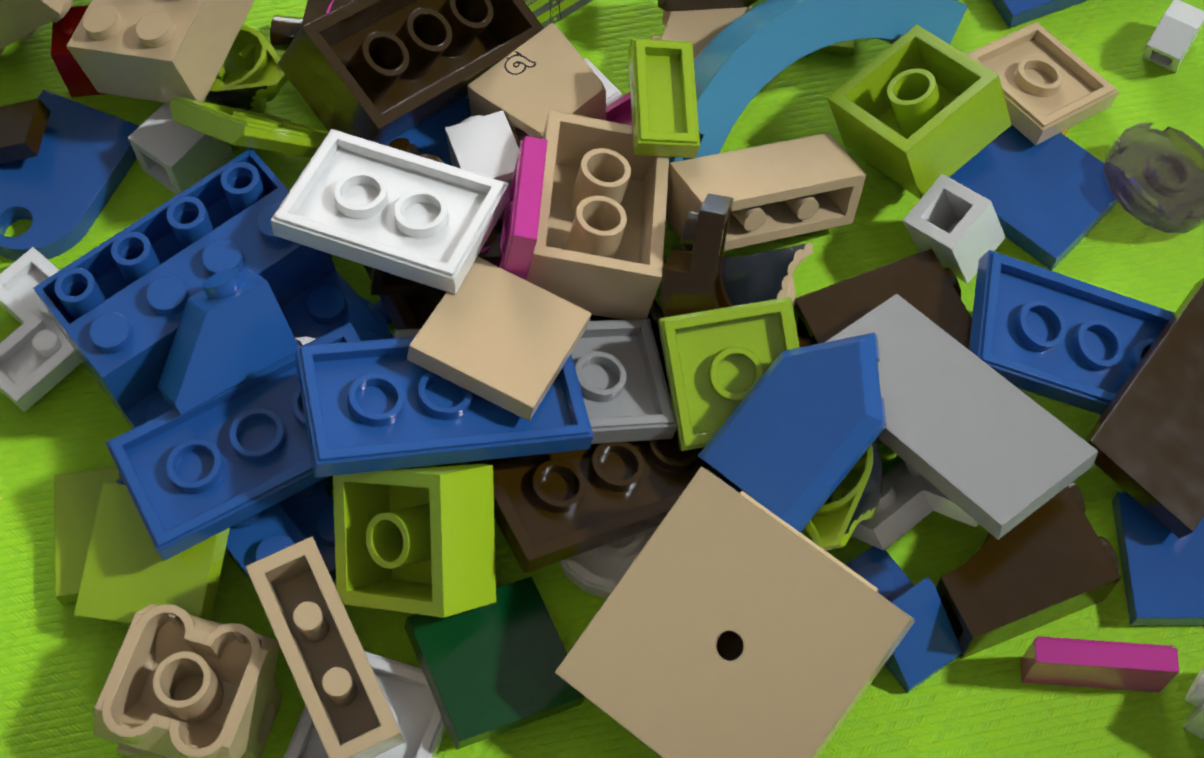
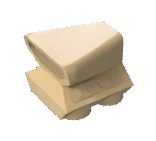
M149 604L135 613L95 705L94 736L119 743L116 753L126 758H259L266 745L282 700V695L273 682L280 648L278 640L256 634L252 629L243 624L228 623L224 625L189 615L186 610L177 605L163 604L158 606Z

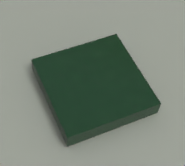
M532 576L496 588L495 603L445 618L415 614L406 619L404 628L456 750L581 705L585 699L583 694L555 673L567 656V652Z

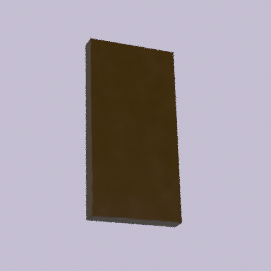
M1204 278L1198 281L1084 439L1098 450L1094 464L1179 539L1194 532L1204 516Z

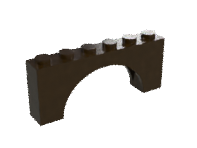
M932 248L795 298L793 306L797 335L812 339L811 345L828 341L895 294L901 296L968 350L972 317L961 300V289L955 274L950 268L942 267ZM1072 482L999 540L988 532L985 543L967 562L940 577L936 590L961 647L962 653L959 657L963 659L1104 601L1121 579V576L1118 573L1119 563L1113 547L1106 538L1097 536L1085 515V503L1082 494L1076 484Z

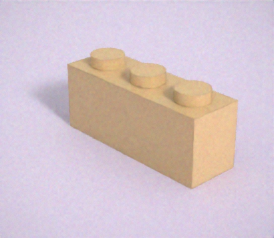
M829 133L671 162L668 171L666 220L682 240L688 212L699 213L708 193L734 198L724 251L852 224L867 174Z
M313 536L245 566L328 757L374 758L405 743Z

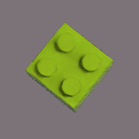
M917 24L827 97L844 145L919 199L924 196L941 174L950 177L1012 125L999 75Z
M451 463L333 476L336 589L344 605L445 618L496 602L493 465Z

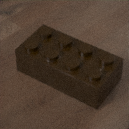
M353 0L302 26L278 62V66L328 132L333 129L383 145L467 96L468 84L539 33L544 27L524 0Z

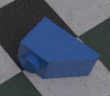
M229 268L214 274L203 283V291L187 299L157 386L162 397L180 415L296 352L298 344L268 281L248 268L241 271L239 268Z

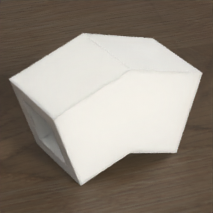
M1174 0L1148 41L1142 58L1176 73L1204 23V11L1183 1Z

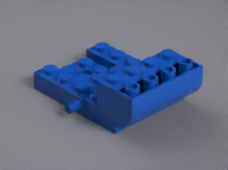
M252 148L33 287L61 332L132 429L174 409L162 397L157 386L187 299L203 291V283L220 271L229 268H239L241 271L248 268L266 279L294 338L307 336L317 339L348 323L352 324L361 341L392 339L394 337L390 333L388 326L392 320L382 301L379 300L372 304L369 300L357 295L336 271L331 254L273 235L270 220L289 193V190ZM333 476L230 527L225 550L252 585L253 583L245 566L311 536L314 538L333 582L336 580L334 501L331 498ZM122 478L116 480L117 484H125Z

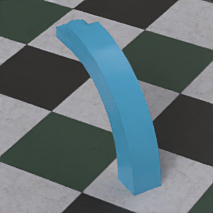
M767 0L758 4L728 25L694 59L700 148L696 158L719 154L733 125L750 101L770 80L798 59L826 46L855 39L876 38L892 45L916 24L950 45L968 6L957 0ZM669 157V164L692 158Z

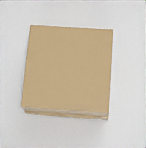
M700 467L555 673L662 758H818L915 621L910 615L880 595L877 587L745 492H737L710 471Z

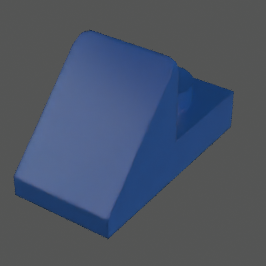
M872 546L846 564L847 567L877 587L880 595L914 618L915 623L885 663L887 669L906 693L912 691L961 655V647L935 585L928 577L914 586L888 552Z

